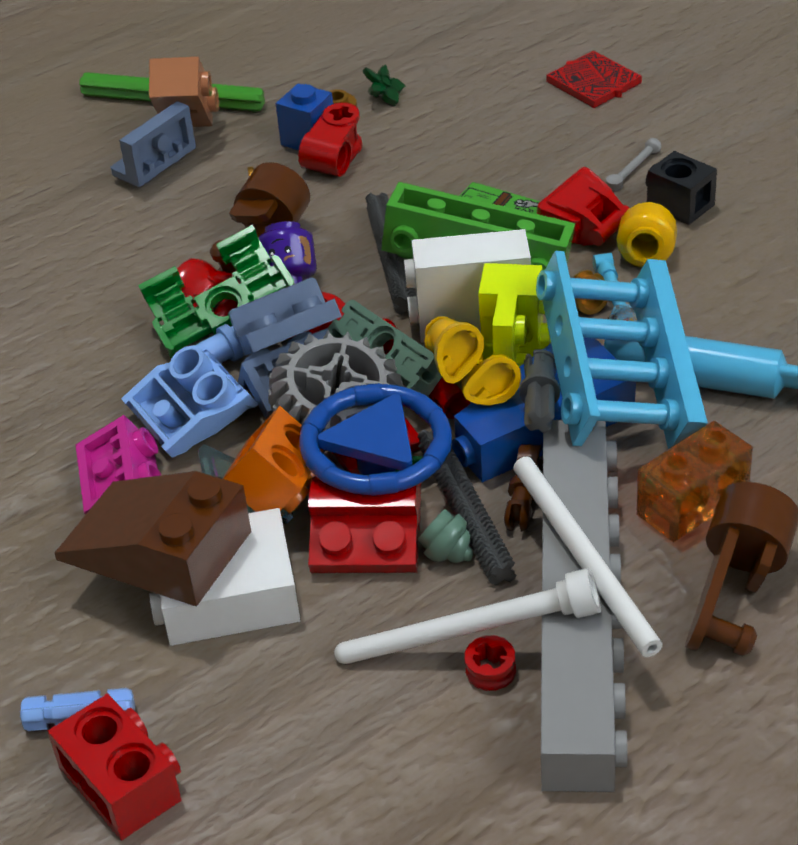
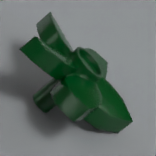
M386 64L377 73L365 67L362 72L373 83L368 89L369 95H373L376 98L381 95V98L386 103L395 106L399 101V93L406 85L399 79L390 78Z

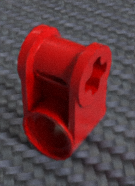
M341 102L334 103L324 109L321 117L312 129L304 135L298 153V161L301 168L339 177L347 172L350 163L362 149V139L357 134L360 112L355 105Z

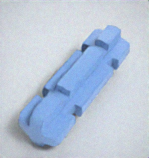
M131 689L107 690V693L123 710L129 707L135 710V699ZM97 690L54 694L51 701H47L46 695L26 697L21 702L20 710L23 728L27 731L48 730L49 724L55 723L56 726L102 697L101 692Z

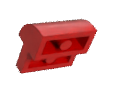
M315 475L312 477L308 500V509L311 515L308 566L311 573H417L418 531H420L421 483L398 493L371 496L345 492L323 483Z

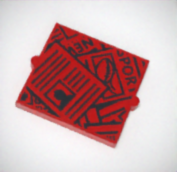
M593 50L574 61H567L566 65L547 74L546 82L596 108L614 97H622V93L641 84L642 76Z

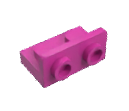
M122 415L75 444L85 514H87L112 482L161 475L156 463L155 454L158 453V446L155 439L146 428L141 427L138 429L125 415Z

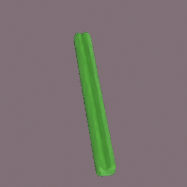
M85 72L79 81L83 95L150 101L149 78ZM212 84V87H217L219 108L259 112L265 104L264 90L261 88Z

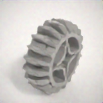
M327 330L323 339L318 340L313 335L308 334L304 345L292 341L288 353H279L276 367L272 368V373L269 376L268 403L273 412L281 406L302 425L314 407L339 391L358 385L380 383L402 386L403 383L401 375L396 373L395 359H385L386 354L384 353L383 346L370 349L367 337L358 342L353 341L349 331H347L342 338H333L329 330ZM374 404L353 406L339 412L330 419L323 431Z

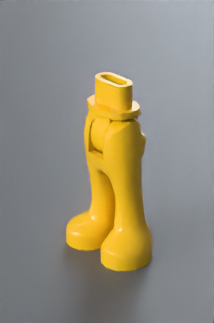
M438 316L426 325L425 347L434 353L438 372L448 383L454 384L461 380L462 393L466 400L474 404L495 405L504 403L514 396L521 382L520 368L512 358L504 354L491 355L484 360V337L476 326L468 322H457L446 316Z

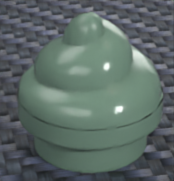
M444 509L417 539L426 548L423 554L434 562L449 560L453 563H459L464 560L471 561L473 558V551L469 546L471 535L466 529L467 521L459 513L454 517Z

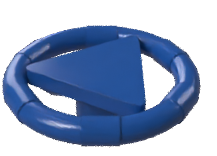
M375 383L358 385L339 391L314 407L301 426L299 447L306 467L323 483L345 492L375 496L398 493L412 488L432 476L441 468L451 451L452 430L443 409L425 394L403 386ZM374 404L323 431L330 419L339 412L353 406ZM403 406L412 409L426 421L433 433V440L422 459L415 464L412 463ZM320 449L356 458L357 469L362 475L338 468Z

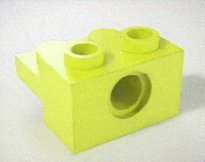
M484 263L478 292L481 334L484 337V360L491 355L504 354L512 358L520 367L524 364V359L528 353L533 357L534 350L544 349L551 343L548 325L543 323V314L545 315L543 301L539 300L536 295V282L538 274L542 270V265Z

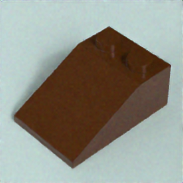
M198 471L114 481L54 552L56 560L197 607L252 532L244 486Z

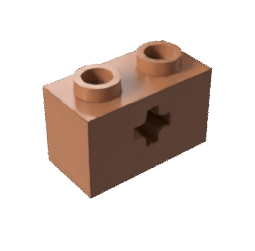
M199 57L149 59V99L157 114L178 101L189 106L193 127L212 126L213 112L219 111V94L217 87H212L210 71L204 70Z

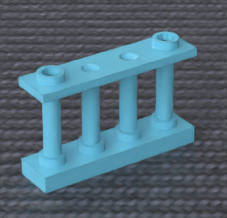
M554 251L546 269L541 270L538 274L536 295L539 300L543 301L563 398L561 417L564 424H568L572 446H582L597 421L658 424L659 428L664 430L668 451L688 452L708 422L666 260L647 259L637 278H634L629 283L570 278L565 252ZM575 298L629 302V305L635 310L637 321L579 317ZM583 338L638 342L644 348L647 362L588 358ZM592 379L648 382L649 386L654 389L657 404L597 400Z

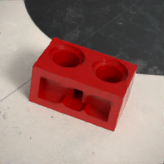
M108 693L47 731L59 768L121 841L182 801L176 775L181 773V768L172 751L163 742L156 746L148 738L147 729L136 711L131 707L123 710Z

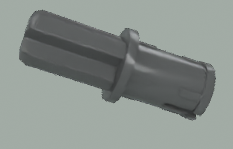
M536 349L533 351V364V357L529 353L524 359L525 379L520 384L519 394L521 400L525 403V426L530 431L539 429L545 433L552 428V420L555 417V403L560 397V385L555 379L556 364L554 355L547 350Z

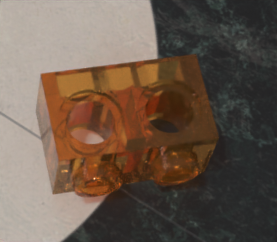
M715 420L638 469L637 515L674 543L713 517L720 494L725 487L738 482H750L753 447Z

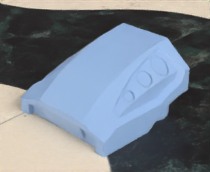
M203 344L198 347L191 345L180 349L169 363L156 366L121 398L172 458L187 452L192 446L218 433L247 409L255 408L258 405L253 397L232 377Z

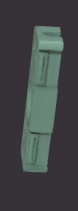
M349 300L341 310L344 313L339 321L334 319L328 327L333 338H342L349 331L353 341L358 342L367 337L370 349L381 347L387 341L394 339L393 347L385 359H395L396 373L401 375L402 383L406 388L429 396L442 378L436 367L434 353L355 300Z

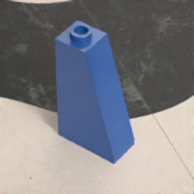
M583 338L588 358L618 360L597 339ZM550 343L547 347L544 348V350H547L553 354L552 345ZM524 364L519 367L521 382L525 379ZM556 369L555 379H556L557 382L559 383L558 374H557V369ZM592 379L597 400L635 402L636 382ZM519 388L514 396L504 403L495 405L471 403L454 416L455 439L452 440V449L457 455L456 457L459 458L460 465L463 467L468 466L482 483L512 470L517 461L518 450L521 444L541 445L539 457L543 456V432L539 429L530 431L525 426V403L520 398ZM561 388L560 397L555 403V417L553 420H562L561 404L563 398ZM606 421V427H608V426H610V425H612V424H615V423H617V422H608V421Z

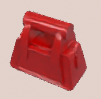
M582 167L538 203L537 214L575 223L572 243L583 246H600L618 231L621 218L629 207L622 205L621 201L612 192V189L591 169Z

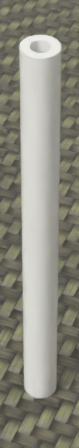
M522 457L517 460L513 467L514 472L582 569L590 568L599 594L643 657L656 655L663 646L662 641L530 457Z

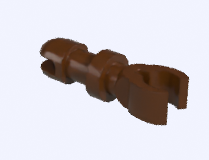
M521 444L517 460L522 457H530L542 473L543 460L539 459L541 445ZM516 474V476L510 479L508 486L511 500L506 504L504 524L508 530L512 531L514 522L520 521V530L522 532L530 524L532 516L531 502L535 500Z

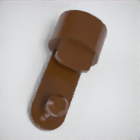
M273 162L262 163L255 167L236 195L234 206L229 214L233 221L242 223L246 228L253 225L259 237L265 233V227L270 224L285 221L298 222L310 203V191L302 177L289 167ZM219 240L211 247L210 255L213 261L219 263L220 268L218 270L232 274L236 271L231 262L225 265L218 252L216 244L222 241Z
M738 482L728 485L722 490L706 535V544L714 555V559L686 639L685 648L696 652L703 638L707 637L732 647L733 653L740 656L751 653L757 638L754 627L745 623L742 627L713 616V612L729 566L750 572L745 590L757 593L768 573L776 572L785 566L798 527V507L785 493L771 486L756 482Z

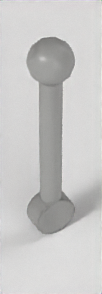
M657 138L648 139L645 143V149L618 174L607 176L606 184L612 191L621 190L623 188V180L650 154H656L661 150L660 140Z

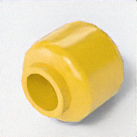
M652 202L636 204L629 208L621 218L616 238L619 252L626 261L633 266L641 268L647 259L667 260L673 253L676 243V220L671 212L660 204Z

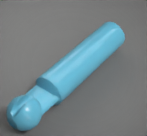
M685 336L698 387L775 399L784 387L798 389V365L788 364L782 350ZM605 339L604 347L618 360L647 362L644 348L638 342Z

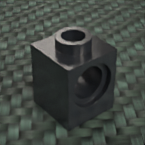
M673 151L648 170L645 180L647 202L662 205L671 212L674 219L690 225L715 205L717 168Z

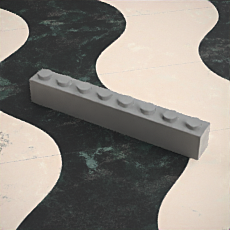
M552 420V428L543 433V475L621 584L620 554H610L609 547H619V514H608V508H618V477H607V472H617L616 441H606V421H597L582 446H572L568 424H564L562 420ZM543 513L542 591L556 588V582L565 580L566 573L581 570L582 568ZM600 594L601 613L582 618H576L575 614L565 616L562 611L542 615V791L615 792V767H627V731L615 730L614 719H625L626 710L625 683H613V673H624L623 638H612V629H622V626Z

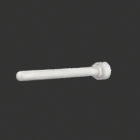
M590 568L566 573L565 580L556 582V588L341 642L336 646L334 656L339 663L350 664L562 611L565 616L575 614L576 618H582L601 613L599 593Z

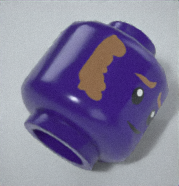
M293 221L273 223L265 227V233L260 235L258 239L270 258L273 255L280 257L295 284L309 279L316 273L317 264L312 233L302 229L300 223Z

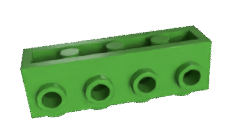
M398 182L386 205L381 251L394 253L402 258L413 259L412 240L525 229L531 265H542V270H545L554 251H564L568 263L575 223Z

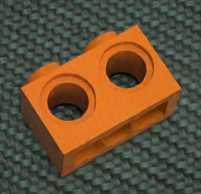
M281 406L248 438L222 478L244 486L246 503L255 512L280 508V511L284 509L290 514L309 493L307 486L311 483L314 476L306 467L300 452L299 438L302 425Z

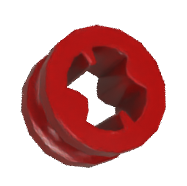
M485 635L476 638L467 646L464 655L466 676L473 686L485 691H496L512 683L516 676L515 650L510 642L496 635ZM488 659L492 663L500 661V666L493 668L488 663L481 665L480 661Z

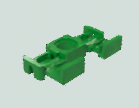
M253 225L216 244L225 265L231 262L236 271L232 273L233 277L193 298L191 295L185 297L181 290L185 285L175 266L138 285L146 303L155 316L152 324L156 334L171 359L180 349L208 334L213 333L215 335L218 327L224 324L232 326L229 316H218L213 313V308L219 301L231 299L238 303L237 307L295 284L280 257L273 255L270 258L258 239ZM161 320H163L164 322L163 325H160L159 323Z

